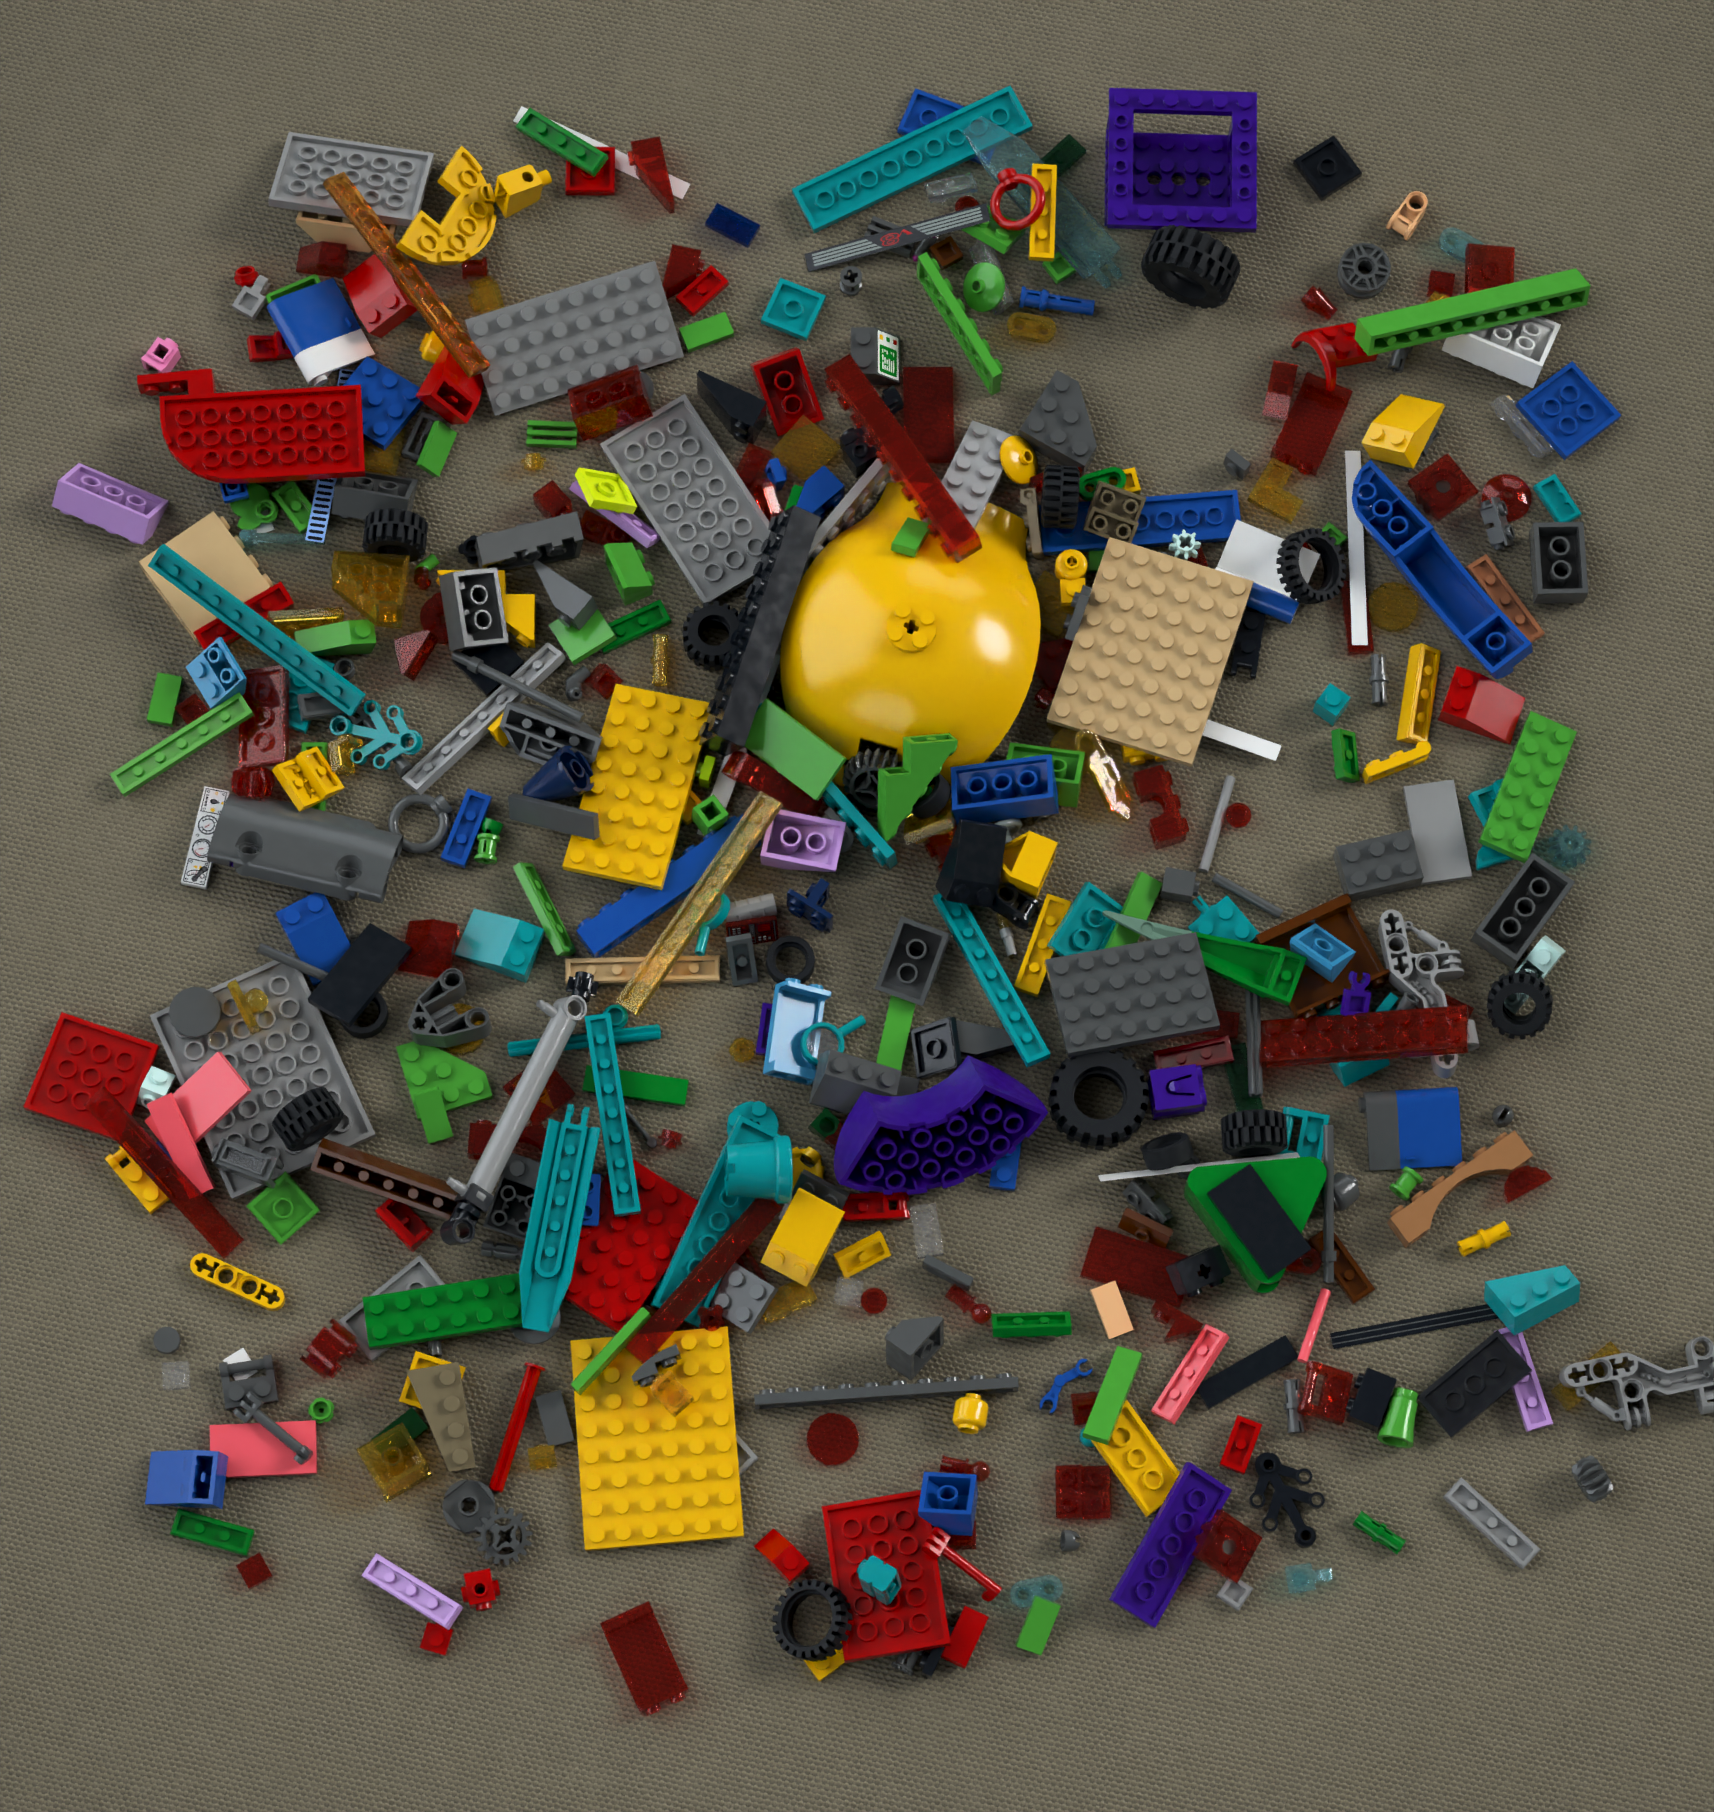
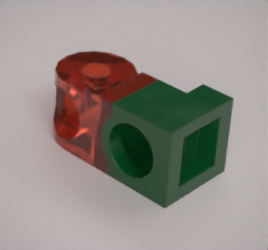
M825 1108L810 1124L808 1129L835 1150L843 1124Z

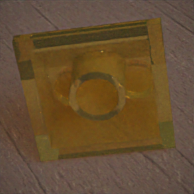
M403 1423L356 1449L372 1481L386 1503L432 1477L427 1461Z

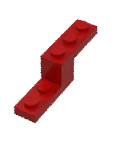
M212 368L137 375V385L140 394L154 396L159 394V392L167 391L181 393L184 390H188L189 395L216 393Z

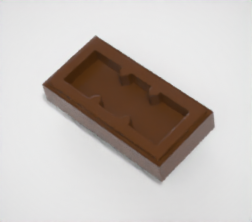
M1129 1208L1125 1209L1118 1228L1136 1236L1139 1240L1147 1241L1165 1250L1174 1231Z

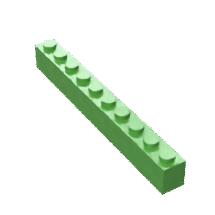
M1576 268L1359 318L1357 319L1354 339L1368 356L1585 306L1587 305L1591 285Z

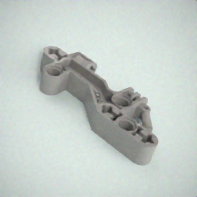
M1387 910L1380 917L1378 933L1385 968L1390 971L1388 980L1402 994L1409 992L1419 999L1416 1007L1420 1009L1423 1026L1412 1027L1406 1031L1402 1050L1410 1058L1430 1056L1434 1074L1440 1078H1449L1456 1070L1458 1063L1457 1053L1473 1051L1480 1046L1475 1021L1472 1019L1451 1021L1445 993L1436 984L1437 982L1458 979L1464 975V969L1460 968L1462 966L1461 960L1458 959L1461 956L1460 951L1450 950L1447 942L1440 941L1423 929L1421 931L1418 930L1411 921L1404 922L1402 914L1398 911ZM1391 926L1394 927V932H1393L1392 934H1391ZM1412 931L1417 934L1418 939L1436 951L1419 954L1411 953L1406 932ZM1390 946H1398L1401 950L1393 951L1390 949ZM1398 963H1400V971L1396 970ZM1420 966H1429L1431 971H1423ZM1409 1040H1418L1421 1045H1411ZM1443 1054H1445V1062L1441 1061Z
M1705 1336L1689 1340L1685 1347L1688 1361L1687 1367L1666 1370L1631 1353H1620L1567 1365L1560 1370L1559 1380L1564 1387L1575 1388L1578 1397H1584L1590 1401L1592 1407L1609 1417L1611 1421H1622L1626 1431H1630L1632 1426L1640 1428L1643 1423L1646 1427L1651 1426L1647 1394L1649 1392L1659 1396H1667L1693 1390L1700 1414H1709L1714 1412V1402H1707V1400L1714 1399V1344ZM1697 1342L1702 1343L1705 1347L1703 1356H1699L1694 1350ZM1622 1362H1628L1629 1367L1625 1369L1613 1370L1612 1365ZM1597 1363L1604 1369V1374L1601 1378L1594 1375L1593 1367ZM1584 1371L1585 1376L1576 1379H1569L1568 1374L1572 1372ZM1606 1381L1612 1382L1619 1409L1615 1410L1596 1396L1594 1398L1586 1393L1584 1386ZM1627 1384L1635 1388L1633 1398H1629L1625 1394L1624 1389ZM1638 1401L1639 1408L1631 1406V1410L1628 1409L1627 1403Z

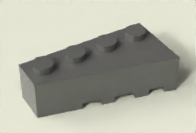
M576 511L495 533H483L476 537L475 550L480 569L497 567V570H509L533 566L535 560L545 564L579 558L584 538Z

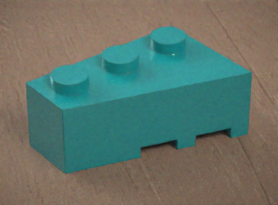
M1566 1265L1485 1281L1484 1301L1514 1336L1579 1302L1580 1282Z

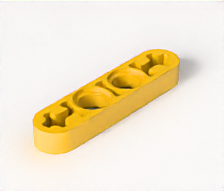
M200 1253L191 1259L190 1268L199 1279L270 1311H277L285 1304V1295L282 1289L274 1284L208 1254ZM204 1260H207L206 1264L208 1267L215 1270L213 1278H210L212 1273L206 1269L198 1272L197 1262L202 1263ZM224 1270H230L233 1272L232 1281L226 1284L219 1281V1274ZM247 1281H254L257 1284V1289L252 1294H245L242 1291V1286ZM262 1286L266 1287L264 1292L269 1295L277 1292V1297L280 1299L279 1302L274 1301L271 1305L269 1304V1299L263 1295L258 1300L257 1298L261 1294Z

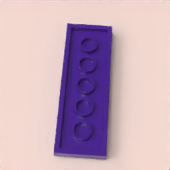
M1186 1462L1109 1600L1148 1626L1155 1628L1200 1549L1199 1542L1203 1532L1212 1527L1232 1490L1192 1463Z

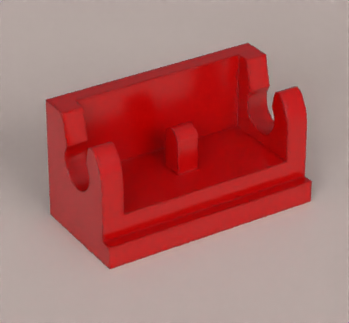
M389 1198L375 1210L377 1217L412 1252L434 1233L404 1203Z

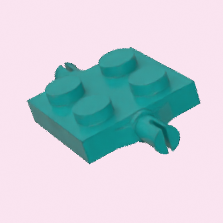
M1200 895L1197 896V900L1194 899L1192 901L1201 914L1196 921L1188 926L1189 931L1252 943L1255 940V936L1259 934L1257 929L1228 895L1210 907Z

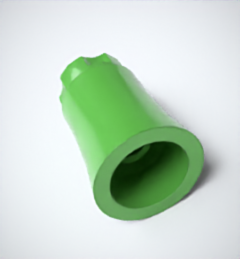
M1400 1387L1394 1388L1388 1402L1382 1427L1377 1436L1380 1442L1398 1448L1413 1447L1414 1424L1418 1406L1416 1403L1417 1392Z

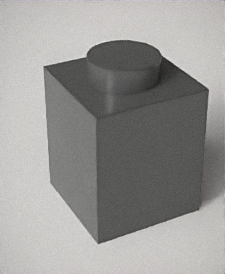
M1166 867L1160 898L1190 904L1192 896L1198 895L1200 881H1195L1197 872Z

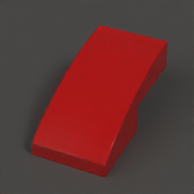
M275 331L274 335H249L247 338L250 362H268L294 358L279 331Z
M964 1606L950 1636L951 1646L945 1647L941 1658L965 1669L989 1617Z

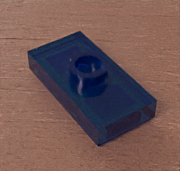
M719 203L715 205L705 222L706 227L749 248L760 230L759 224Z

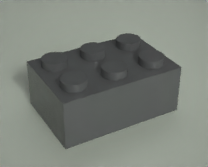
M1533 523L1529 532L1533 604L1584 603L1588 595L1584 523Z
M1411 830L1336 846L1333 854L1343 893H1348L1352 902L1418 887L1424 878Z

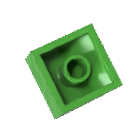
M632 542L605 544V563L624 605H629L653 595L652 585H655V581L651 572H646L642 565L645 563L641 550H635Z

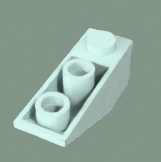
M1545 935L1539 940L1515 973H1520V969L1525 970L1526 974H1530L1532 971L1536 973L1538 979L1540 977L1544 979L1566 951ZM1524 993L1511 994L1505 999L1504 1005L1512 1013L1516 1014L1530 996Z

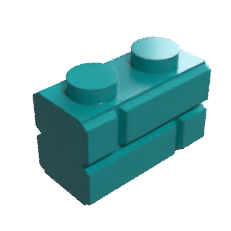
M874 1555L870 1556L868 1560L864 1559L857 1568L856 1573L859 1575L863 1591L872 1597L876 1596V1599L885 1605L891 1604L902 1587L897 1569L887 1563L884 1565V1562Z

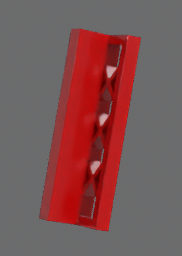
M281 581L244 602V604L268 622L294 607V602ZM219 618L193 632L202 647V652L218 637H222L227 646L243 637Z

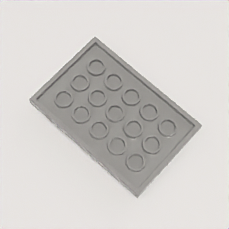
M289 132L269 195V206L409 227L421 209L434 162V153Z

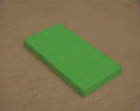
M765 699L757 710L745 744L746 748L815 800L820 799L847 760L846 757L769 699Z

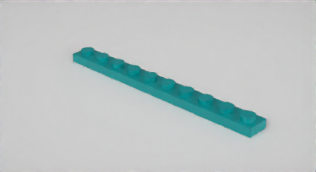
M163 544L158 548L148 565L150 568L347 715L352 716L366 696L364 692L167 545Z

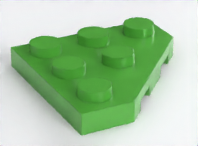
M413 1041L396 1047L418 1121H421L413 1094L430 1088L439 1087L446 1113L493 1099L486 1073L479 1068L435 1046L419 1045Z

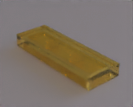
M1610 1341L1588 1360L1620 1354L1621 1352ZM1623 1361L1622 1363L1612 1365L1613 1370L1619 1369L1626 1362ZM1598 1363L1593 1367L1594 1375L1601 1378L1604 1374L1603 1367ZM1585 1371L1572 1373L1568 1377L1575 1381L1576 1378L1586 1375ZM1562 1383L1550 1391L1567 1411L1584 1398L1576 1395L1575 1388H1567ZM1601 1383L1584 1386L1586 1393H1591Z

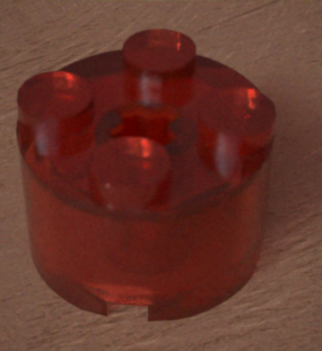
M333 1318L329 1321L332 1324L331 1328L328 1329L324 1326L306 1350L310 1353L307 1358L303 1355L300 1358L304 1364L324 1380L328 1376L333 1379L342 1369V1366L339 1364L345 1356L350 1358L359 1347L355 1343L358 1338Z

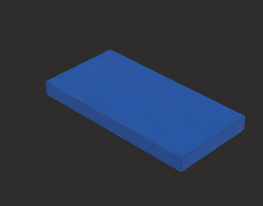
M915 88L897 133L901 135L911 133L964 106ZM996 147L970 159V161L988 167Z

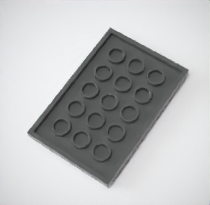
M1196 932L1045 959V967L1067 1057L1219 1030L1220 1028Z

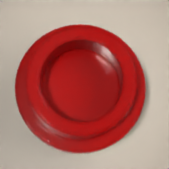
M243 266L235 271L234 281L242 287H251L254 285L259 274L255 271L254 267Z

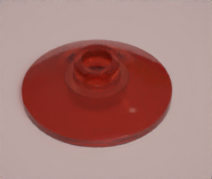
M1501 474L1491 478L1484 486L1481 497L1482 502L1490 500L1492 503V497H1499L1501 501L1503 500L1508 510L1506 515L1507 522L1522 518L1528 512L1532 501L1531 492L1527 484L1519 477L1510 474ZM1504 492H1510L1512 497H1505Z

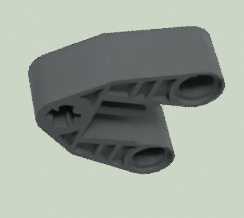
M456 968L445 970L418 997L408 1021L412 1040L416 1044L448 1048L484 1039L490 1035L492 1025L488 1012L484 1008L475 1007L458 1015L455 1007L452 1005V1003L458 1001L466 994L467 988L460 970ZM452 982H458L456 986H448ZM477 1021H484V1023L479 1026L474 1025V1023Z

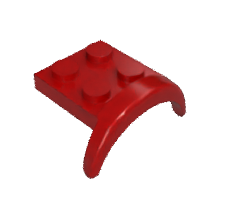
M1353 322L1302 332L1294 339L1291 345L1294 349L1304 341L1315 349L1324 367L1326 389L1329 392L1335 389L1336 368L1376 361L1378 354L1368 356L1354 339L1356 326Z

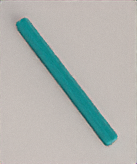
M658 1024L613 1029L615 1044L660 1039L661 1029ZM587 1033L571 1034L563 1051L589 1048ZM540 1038L509 1042L507 1044L509 1056L533 1054Z

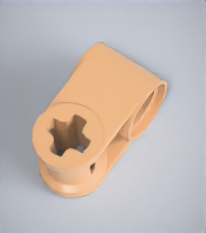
M1420 191L1409 193L1399 209L1390 218L1386 228L1388 230L1393 229L1403 235L1404 240L1408 241L1425 214L1428 204L1426 195ZM1418 203L1421 208L1414 209L1410 204Z

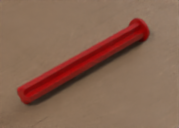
M525 1362L524 1364L527 1367L489 1484V1489L494 1492L501 1493L504 1489L540 1373L545 1371V1368Z

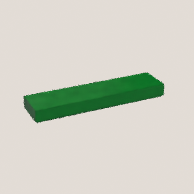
M532 108L527 110L515 126L519 132L593 177L597 175L609 159L604 152Z
M586 1065L582 1091L596 1094L592 1066ZM619 1070L623 1098L685 1107L689 1080Z

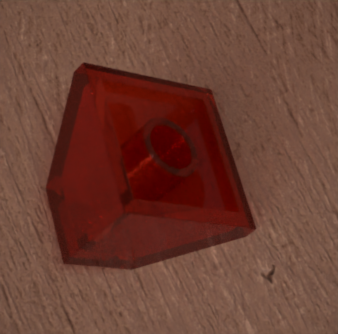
M435 919L409 921L404 943L411 947L412 952L398 968V971L438 978L445 970L452 968L460 934L458 924Z

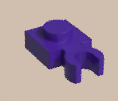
M1351 971L1348 977L1351 989L1344 988L1340 1014L1343 1016L1368 1018L1371 992L1365 990V987L1370 983V974L1363 972L1362 980L1357 982V973Z

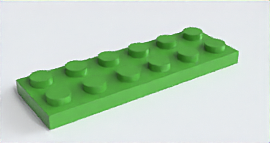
M927 252L918 256L917 278L988 392L993 396L1000 392L1003 367L997 358L993 359L989 353L991 349L988 342L984 338L981 339L977 333L978 328L972 318L968 319L964 313L965 307L962 301L954 297L952 293L953 288L949 280L942 278L937 261L934 258L931 259Z
M1530 711L1478 843L1522 863L1528 860L1577 731Z

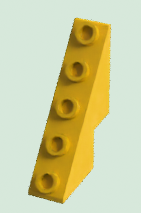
M437 570L438 579L436 583L440 586L439 576L464 570ZM498 570L507 633L510 632L515 635L516 640L522 646L535 648V594H506L505 570Z

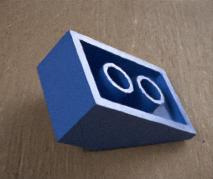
M315 892L276 912L277 919L297 957L303 962L329 973L351 946L324 894ZM308 975L313 986L322 982L321 980Z

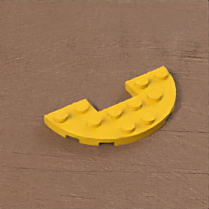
M463 146L457 149L437 181L456 197L440 224L420 210L396 246L406 255L421 262L441 266L463 263L481 251L493 234L496 223L493 206L496 201L490 183H486L481 173L483 169Z

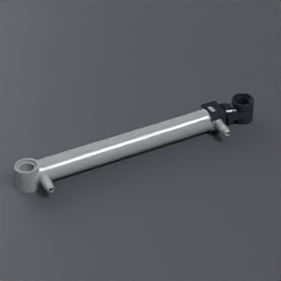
M578 995L563 997L556 1000L553 1006L543 1000L537 1001L536 1006L551 1018L468 1183L464 1185L452 1177L446 1180V1184L458 1193L454 1200L457 1205L450 1219L445 1221L440 1229V1236L446 1244L450 1246L466 1244L474 1238L475 1225L481 1213L488 1211L494 1199V1196L491 1194L576 1024L586 1015L587 1004L582 997ZM568 1004L571 1007V1014L568 1011ZM456 1226L460 1230L459 1237L456 1235Z

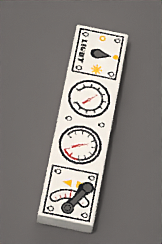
M204 787L181 879L182 885L207 890L213 866L212 862L207 861L208 850L219 815L230 791Z

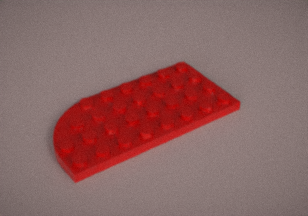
M361 385L159 396L161 429L167 448L184 468L201 478L225 484L365 477Z

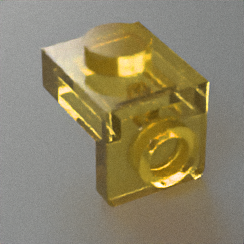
M343 734L338 736L337 740L328 743L329 764L332 772L345 776L355 773L354 763L350 759L352 749L363 745L361 739L355 738L351 734Z
M670 1370L665 1374L658 1375L650 1387L653 1396L674 1418L694 1401L693 1396L675 1379L674 1374Z

